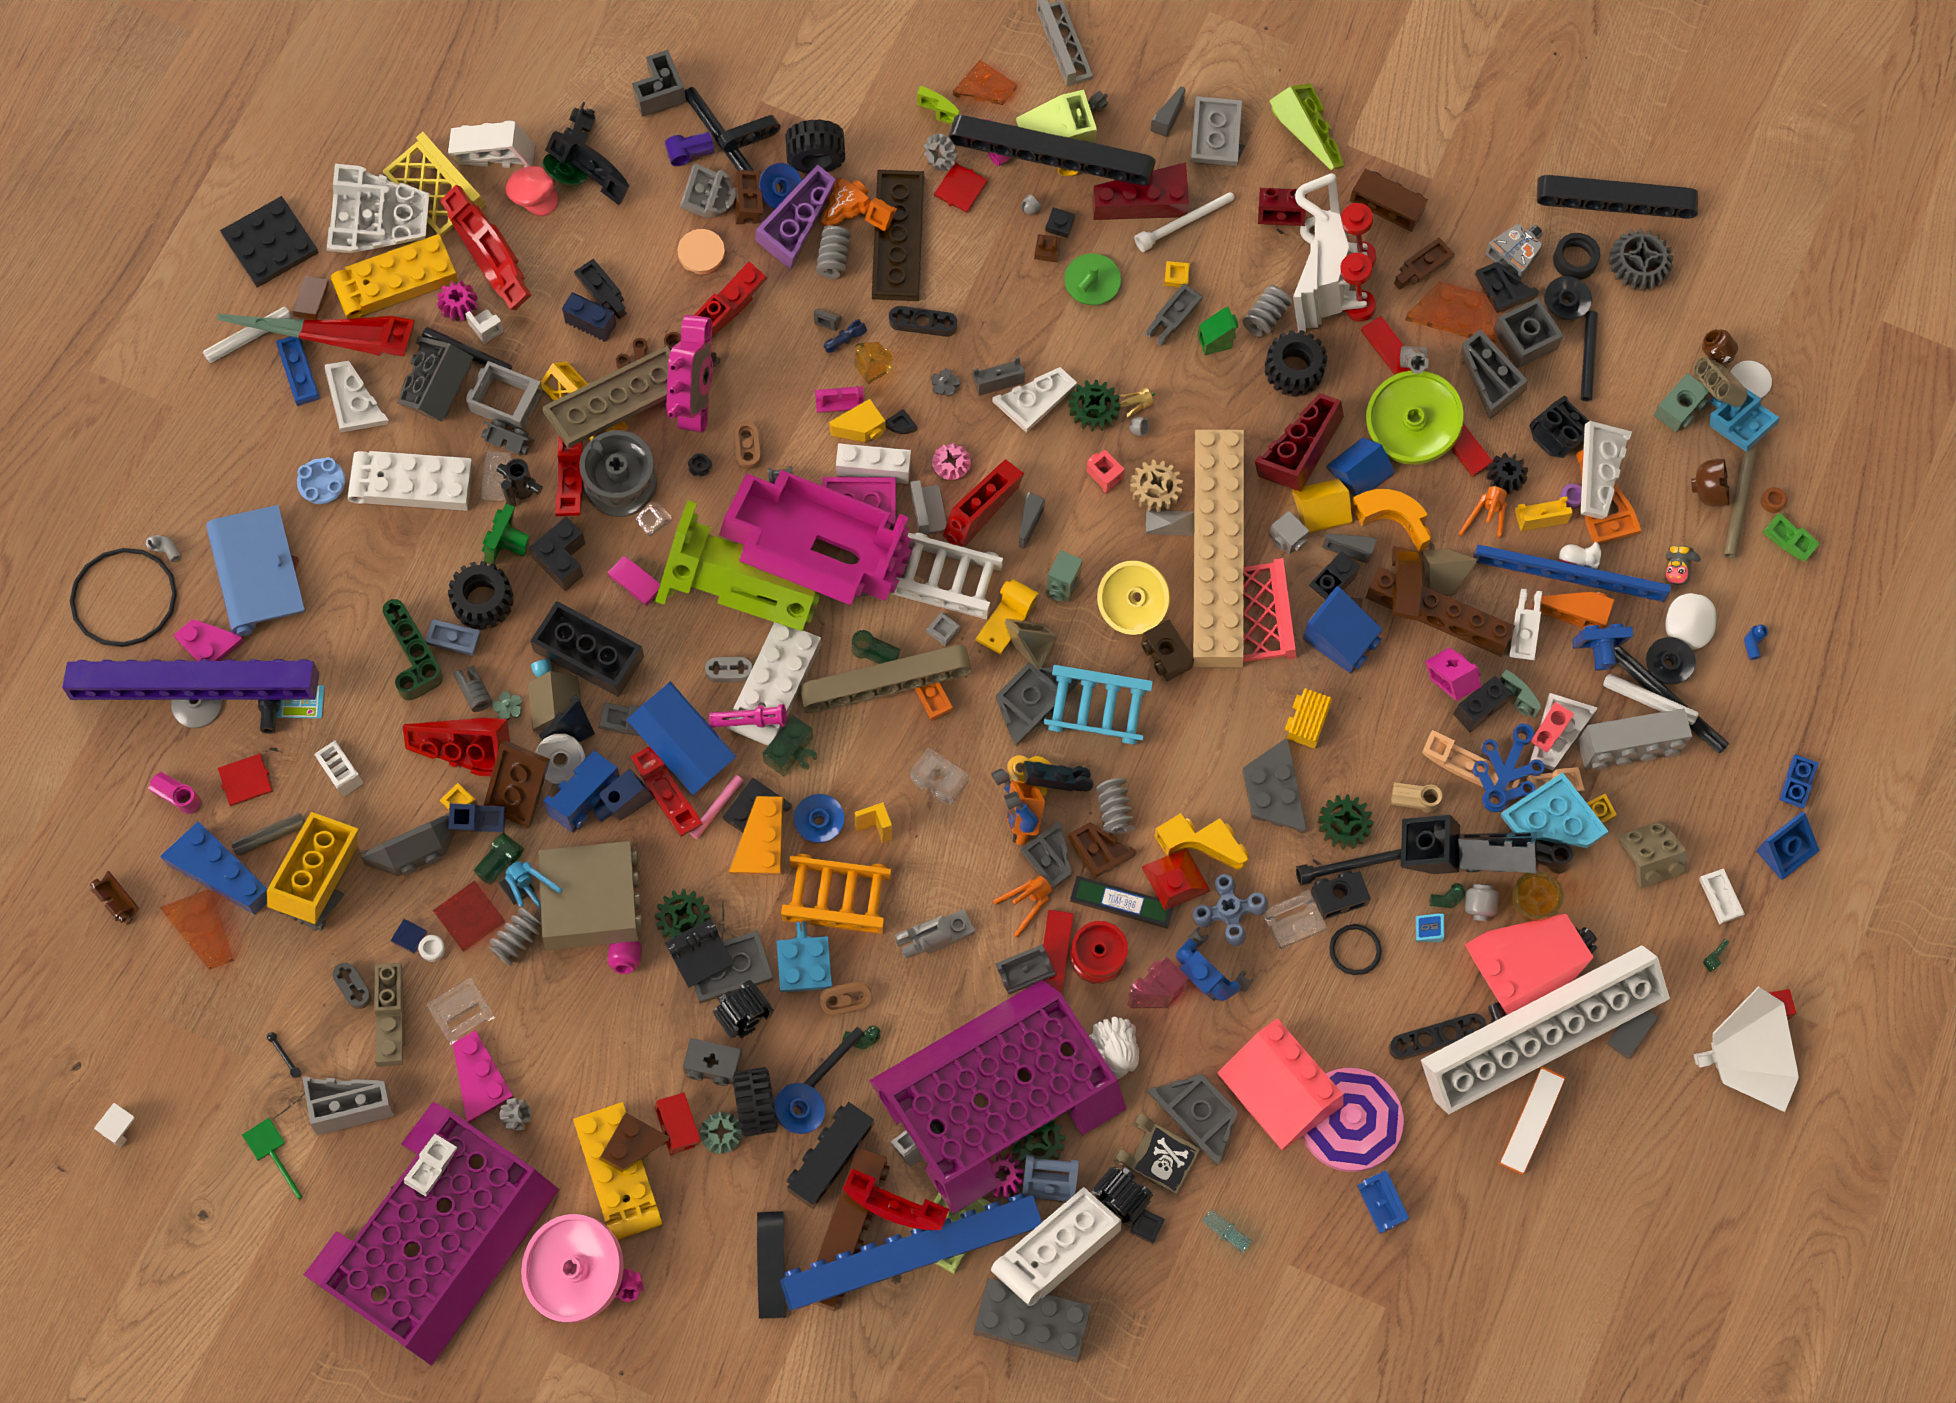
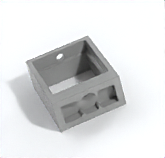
M488 361L485 368L480 369L477 375V383L474 389L471 388L469 390L466 401L470 412L490 420L495 419L504 422L510 428L524 430L543 394V389L540 381ZM493 379L525 391L513 416L481 404Z

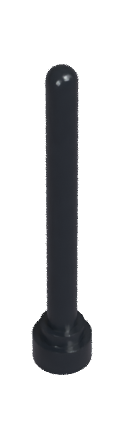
M1401 849L1318 867L1308 866L1307 864L1296 866L1297 879L1300 886L1311 884L1312 881L1316 880V877L1401 859Z

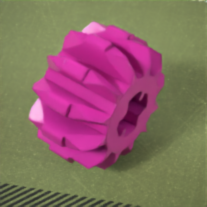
M451 280L450 287L443 285V292L437 295L439 300L437 303L438 309L441 310L445 318L450 316L453 322L457 317H460V320L464 322L465 313L470 311L473 315L472 310H477V294L473 292V287L470 284L465 286L462 280L458 285H455Z
M1000 1153L996 1154V1162L991 1158L989 1159L998 1186L994 1190L993 1197L995 1198L999 1196V1191H1003L1004 1198L1009 1197L1008 1190L1017 1194L1018 1188L1016 1185H1023L1024 1180L1019 1178V1176L1024 1175V1169H1016L1020 1164L1018 1159L1010 1163V1154L1006 1155L1005 1160H1002ZM999 1171H1004V1175L1006 1173L1009 1174L1006 1176L1005 1181H1000V1177L996 1178Z

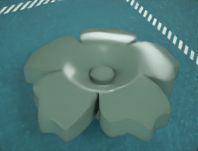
M502 691L498 697L499 701H493L492 708L496 713H499V719L509 720L511 716L517 718L521 715L520 705L523 702L521 696H516L515 694L510 696L508 691Z

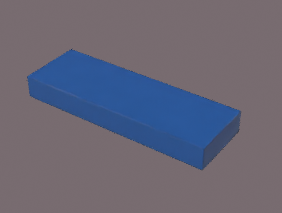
M290 336L277 340L276 344L296 405L300 406L319 400L320 396L301 338Z

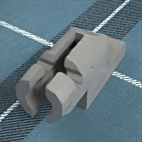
M963 909L943 918L941 915L928 922L918 924L909 930L902 931L895 935V940L898 947L912 942V944L901 948L903 958L907 959L926 951L928 954L975 934V930Z

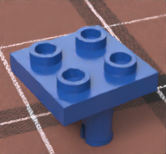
M1622 623L1609 625V628L1600 629L1599 625L1584 627L1585 630L1580 631L1572 639L1573 649H1593L1596 671L1608 670L1610 666L1616 664L1614 646H1621L1633 637L1632 627H1624Z

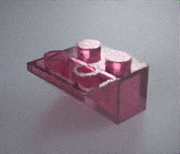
M1167 956L1161 962L1156 960L1149 967V973L1145 979L1138 978L1130 987L1128 1006L1130 1008H1168L1185 991L1189 977Z

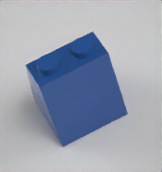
M1337 586L1309 620L1303 640L1351 674L1355 667L1360 669L1368 658L1365 655L1369 649L1374 651L1380 644L1382 639L1379 636L1382 628Z

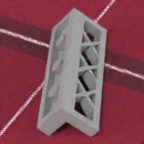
M1037 0L1036 11L1066 87L1092 80V72L1063 0L1049 3L1048 0ZM1060 8L1062 15L1059 20L1055 19L1052 10ZM1059 27L1069 31L1067 39L1062 37ZM1067 46L1076 49L1077 53L1074 58L1070 57ZM1074 65L1083 68L1085 74L1076 76Z

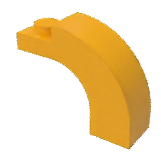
M1390 489L1370 490L1353 497L1351 509L1361 527L1379 519H1390L1398 522L1406 529L1418 552L1428 548L1431 533L1429 528L1424 525L1428 514L1416 500L1404 493Z

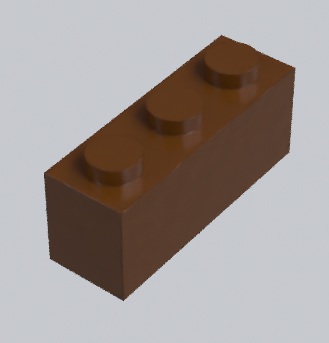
M1366 168L1354 186L1350 197V202L1365 204L1371 209L1372 213L1410 232L1413 231L1428 201L1422 194L1412 192L1404 188L1400 183L1390 181L1382 177L1380 173Z

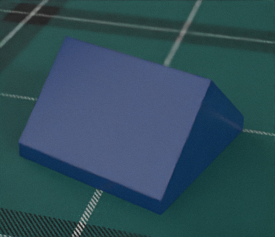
M1363 437L1326 466L1337 479L1339 478L1354 497L1374 490L1395 472L1382 444Z
M1805 812L1795 816L1767 838L1756 850L1782 880L1820 851Z

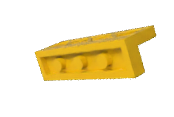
M567 361L553 363L540 381L542 389L554 401L565 396V393H571L588 385L583 377ZM553 376L558 380L559 390H554L548 384ZM622 421L605 431H626L629 426ZM597 434L590 437L589 439L592 440L594 437L597 436Z

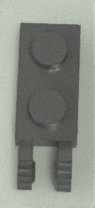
M1183 283L1156 315L1155 320L1148 327L1145 335L1148 337L1154 335L1161 324L1166 329L1159 336L1157 343L1161 346L1164 345L1171 334L1177 331L1199 305L1203 296Z

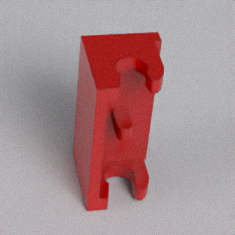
M685 1092L657 1100L654 1109L662 1133L670 1137L666 1143L670 1156L695 1147V1144L700 1143L701 1140Z

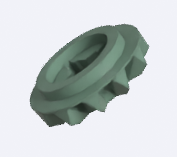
M720 1111L719 1113L710 1114L702 1123L700 1131L701 1140L704 1146L711 1152L724 1154L734 1150L739 1145L742 1138L740 1123L732 1114ZM720 1122H722L725 1130H729L728 1134H724L722 1143H720L717 1134L710 1133L719 1129Z

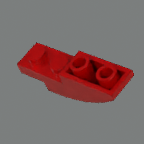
M748 261L719 294L716 295L714 293L694 316L711 318L713 336L753 300L752 295L768 278Z

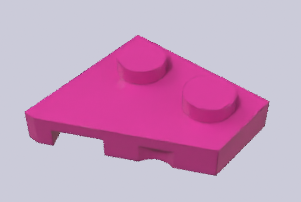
M194 619L174 634L175 639L196 661L202 659L221 661L244 642L242 637Z

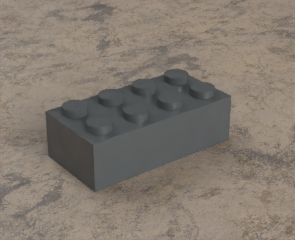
M988 1278L973 1335L1076 1363L1091 1306L1048 1294L1043 1299L1040 1298L1034 1305L1028 1306L1003 1282Z

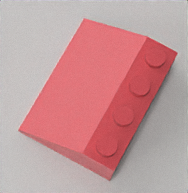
M1278 1018L1259 1031L1217 1072L1220 1079L1281 1151L1285 1150L1343 1106V1093Z

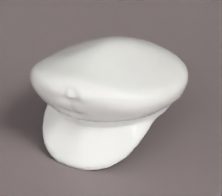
M1693 593L1677 597L1671 603L1666 616L1665 627L1668 637L1684 641L1692 650L1704 647L1710 642L1716 629L1717 614L1714 604L1707 597Z

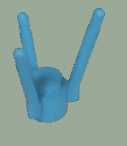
M521 861L513 863L506 870L505 879L510 884L520 907H523L524 903L517 886L525 889L541 911V901L529 886L532 881L531 874L558 893H562V889L535 870L529 862L524 864Z

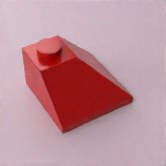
M1187 848L1142 866V870L1164 910L1210 892L1206 881Z

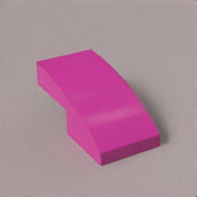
M625 556L607 573L612 580L627 589L631 596L646 606L658 594L660 584Z

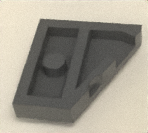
M1059 821L1021 848L1020 852L1038 875L1043 876L1049 882L1052 890L1071 877L1072 872L1062 833V824Z

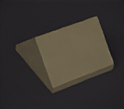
M549 671L528 682L533 731L545 729L553 722L554 717L559 712L564 713L572 704L570 699L576 695L580 700L578 676Z

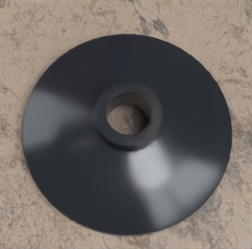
M1563 276L1549 283L1545 290L1544 301L1548 310L1556 317L1564 320H1575L1588 312L1592 303V295L1588 286L1583 281L1575 277ZM1562 300H1568L1570 304L1564 303Z
M1665 637L1655 641L1646 654V665L1649 672L1658 681L1665 684L1682 683L1692 675L1695 669L1696 660L1692 649L1684 641L1677 638ZM1665 661H1670L1673 666L1668 667Z

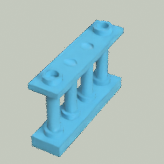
M1059 665L1053 666L1052 676L1057 677L1058 688L1052 720L1044 719V725L1049 726L1048 730L1063 733V728L1120 737L1122 738V743L1137 745V740L1143 741V735L1136 734L1142 696H1145V692H1151L1152 681ZM1072 679L1080 680L1083 686L1077 724L1062 722L1068 683H1071ZM1096 683L1106 685L1105 689L1108 690L1101 728L1087 726L1093 687H1096ZM1121 687L1131 689L1130 693L1132 694L1126 732L1111 730L1117 692H1120Z

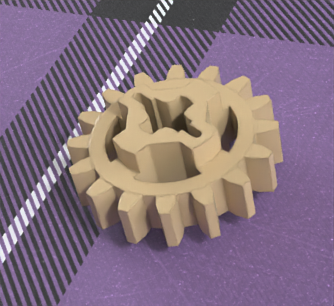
M1152 460L1150 466L1143 462L1142 469L1136 468L1135 475L1131 476L1130 492H1134L1132 499H1140L1139 506L1148 505V511H1151L1152 507H1156V510L1160 512L1161 506H1164L1167 510L1170 509L1171 503L1176 504L1178 497L1182 493L1183 480L1179 479L1180 472L1173 473L1174 466L1165 467V461L1163 460L1160 465H1156L1155 460ZM1143 478H1145V482L1143 483V486H1141L1140 482ZM1172 485V490L1168 494L1167 491L1169 487Z

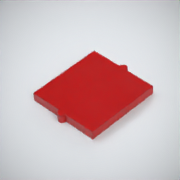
M955 163L942 180L934 196L947 202L950 207L954 206L968 213L987 184L988 179L974 173L973 169L968 170Z
M260 753L218 767L222 780L221 788L225 790L230 806L273 792L268 778L269 771L265 769Z

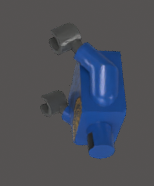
M1200 927L1196 928L1177 951L1176 959L1181 964L1179 969L1213 1001L1216 999L1224 1001L1239 991H1247L1254 979H1246L1244 977L1247 973L1246 971H1241L1236 980L1230 982L1197 950L1208 939V935L1202 937L1199 934Z

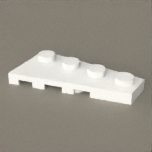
M1593 421L1585 424L1581 495L1582 515L1598 519L1607 517L1615 491L1613 488L1615 480L1619 477L1621 471L1619 469L1620 463L1625 457L1627 450L1625 446L1627 440L1631 437L1632 431Z

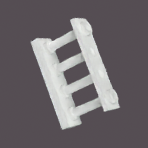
M908 533V537L911 538L908 547L913 548L905 576L901 578L896 577V579H899V583L895 593L892 594L987 620L990 602L986 601L985 595L993 569L1002 571L1003 558L993 552L983 553L930 539L922 533ZM922 550L937 554L929 581L925 584L917 583L914 580ZM946 557L960 560L952 589L949 591L940 589L937 586ZM970 563L984 567L976 594L972 597L961 593Z

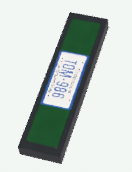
M1080 876L1076 877L1070 902L1167 929L1174 908L1164 910L1159 899L1156 897Z

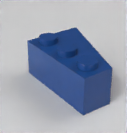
M593 751L574 769L575 774L568 783L563 780L559 784L558 788L561 790L553 798L548 795L543 800L548 815L572 833L576 828L580 829L586 823L589 812L602 803L603 800L599 795L600 792L620 776L618 767L596 751Z

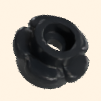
M702 453L695 454L688 461L689 471L694 476H705L709 473V469L712 468V462Z

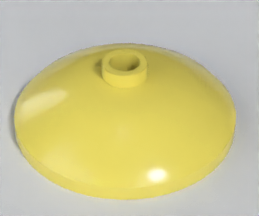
M1142 561L1122 562L1112 567L1102 578L1097 593L1098 607L1104 620L1115 630L1129 635L1143 634L1145 631L1159 625L1165 618L1170 605L1169 587L1164 576L1152 565ZM1137 592L1141 594L1139 602L1134 597Z

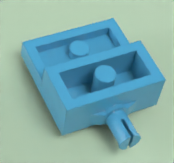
M1747 388V398L1740 407H1733L1712 397L1710 404L1717 407V409L1710 415L1709 426L1746 452L1779 424V417L1762 406L1761 398Z
M802 921L803 931H801L800 922L796 923L797 937L790 940L777 941L780 993L823 990L832 987L828 936L815 938L807 936V922Z

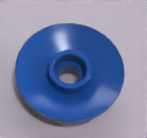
M776 163L767 167L762 173L759 182L764 202L769 207L776 209L802 182L800 174L795 168L785 163ZM776 183L780 185L779 192L775 188Z
M825 794L810 795L804 798L796 807L794 813L795 828L804 839L810 842H828L834 839L843 828V809L839 802L831 796ZM817 818H822L824 820V823L821 825H817L815 823V820Z
M793 1083L785 1086L776 1096L774 1102L776 1118L786 1130L795 1134H807L814 1131L822 1123L825 1116V1104L819 1092L813 1087L804 1083ZM793 1108H799L801 1115L795 1114Z

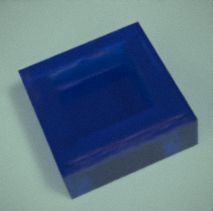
M403 919L391 942L414 954L427 931Z

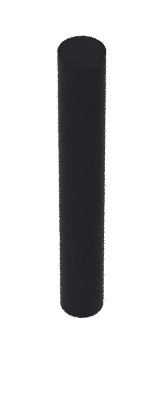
M857 1026L810 1075L804 1084L814 1087L865 1033Z

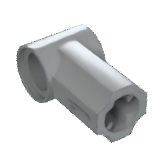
M1401 347V367L1410 368L1416 374H1421L1424 369L1428 368L1427 347Z

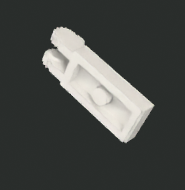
M1521 589L1519 606L1516 608L1515 628L1512 635L1510 657L1535 660L1541 618L1542 591L1536 592L1534 610L1524 609L1528 594L1527 589Z

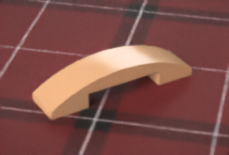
M1434 730L1431 731L1422 751L1426 757L1453 774L1482 787L1480 778L1473 774L1472 768L1477 761H1484L1489 766L1488 774L1494 786H1496L1498 777L1490 761L1455 745V740ZM1482 766L1476 767L1479 772L1485 771ZM1520 779L1509 782L1505 791L1516 788Z

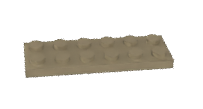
M665 346L543 406L542 412L565 445L570 448L666 400L668 360L671 351L668 346Z

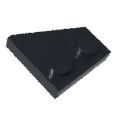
M1499 262L1476 270L1475 276L1496 313L1535 298L1539 293L1536 288L1533 287L1531 289L1522 283V278L1514 273H1510Z
M752 778L724 814L723 820L743 833L757 796H781ZM783 798V811L787 812L792 808V804Z

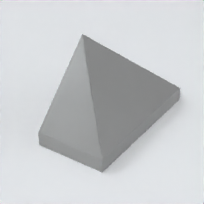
M1146 510L1145 534L1194 536V512Z

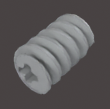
M832 225L823 228L819 257L817 258L818 265L816 266V272L820 276L836 279L840 277V273L846 271L844 264L848 261L846 255L849 254L847 247L850 246L849 238L851 237L849 230Z
M1270 285L1264 290L1258 301L1254 303L1253 308L1248 311L1247 316L1243 318L1242 323L1244 327L1257 337H1261L1263 333L1269 334L1271 327L1276 326V320L1282 318L1281 313L1287 311L1286 306H1290L1292 300L1282 289Z
M1125 778L1110 779L1096 787L1097 793L1100 794L1098 802L1102 804L1100 811L1104 813L1101 817L1105 823L1103 830L1107 833L1123 834L1135 830L1134 825H1128L1129 822L1134 820V817L1126 816V813L1132 811V807L1124 806L1125 803L1130 801V797L1122 796V794L1129 791L1127 787H1121L1122 784L1127 782Z
M523 908L518 909L520 917L515 915L511 917L514 925L509 923L504 925L507 933L503 931L497 932L500 941L492 938L490 943L493 948L488 947L501 961L510 966L512 965L509 958L510 955L519 958L516 949L526 950L523 941L532 943L533 939L530 934L540 935L537 926H542V924Z

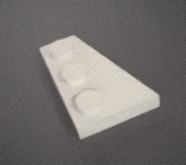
M1059 367L1035 378L1033 382L1022 387L1019 385L1013 388L1011 392L1002 396L997 395L993 397L992 402L1027 433L1077 387V382Z
M1549 693L1540 725L1555 702L1574 713V716L1548 753L1534 745L1529 763L1538 759L1544 763V768L1554 770L1593 716L1597 707Z

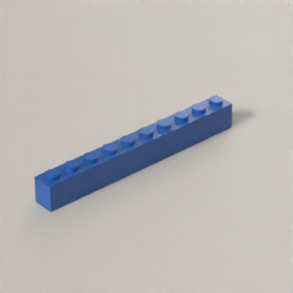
M1024 1193L1010 1197V1203L1000 1205L998 1201L984 1206L986 1211L976 1214L974 1209L960 1214L961 1219L951 1222L950 1218H946L941 1230L914 1229L910 1231L911 1236L902 1238L901 1234L885 1239L887 1244L877 1247L876 1242L860 1247L862 1251L860 1253L852 1255L851 1251L838 1254L835 1256L836 1261L826 1263L825 1259L811 1263V1269L801 1272L799 1267L785 1272L786 1277L782 1278L780 1283L789 1311L791 1312L1032 1231L1042 1223L1033 1195L1025 1197Z

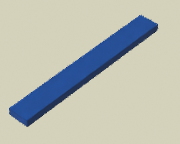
M1479 544L1473 554V558L1478 559L1476 563L1661 602L1666 600L1671 589L1669 584Z

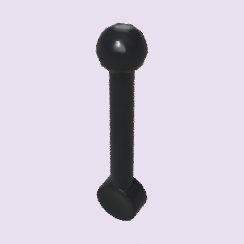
M268 1033L267 1040L274 1044L290 1068V1075L293 1078L300 1077L301 1070L293 1065L277 1041L276 1033Z

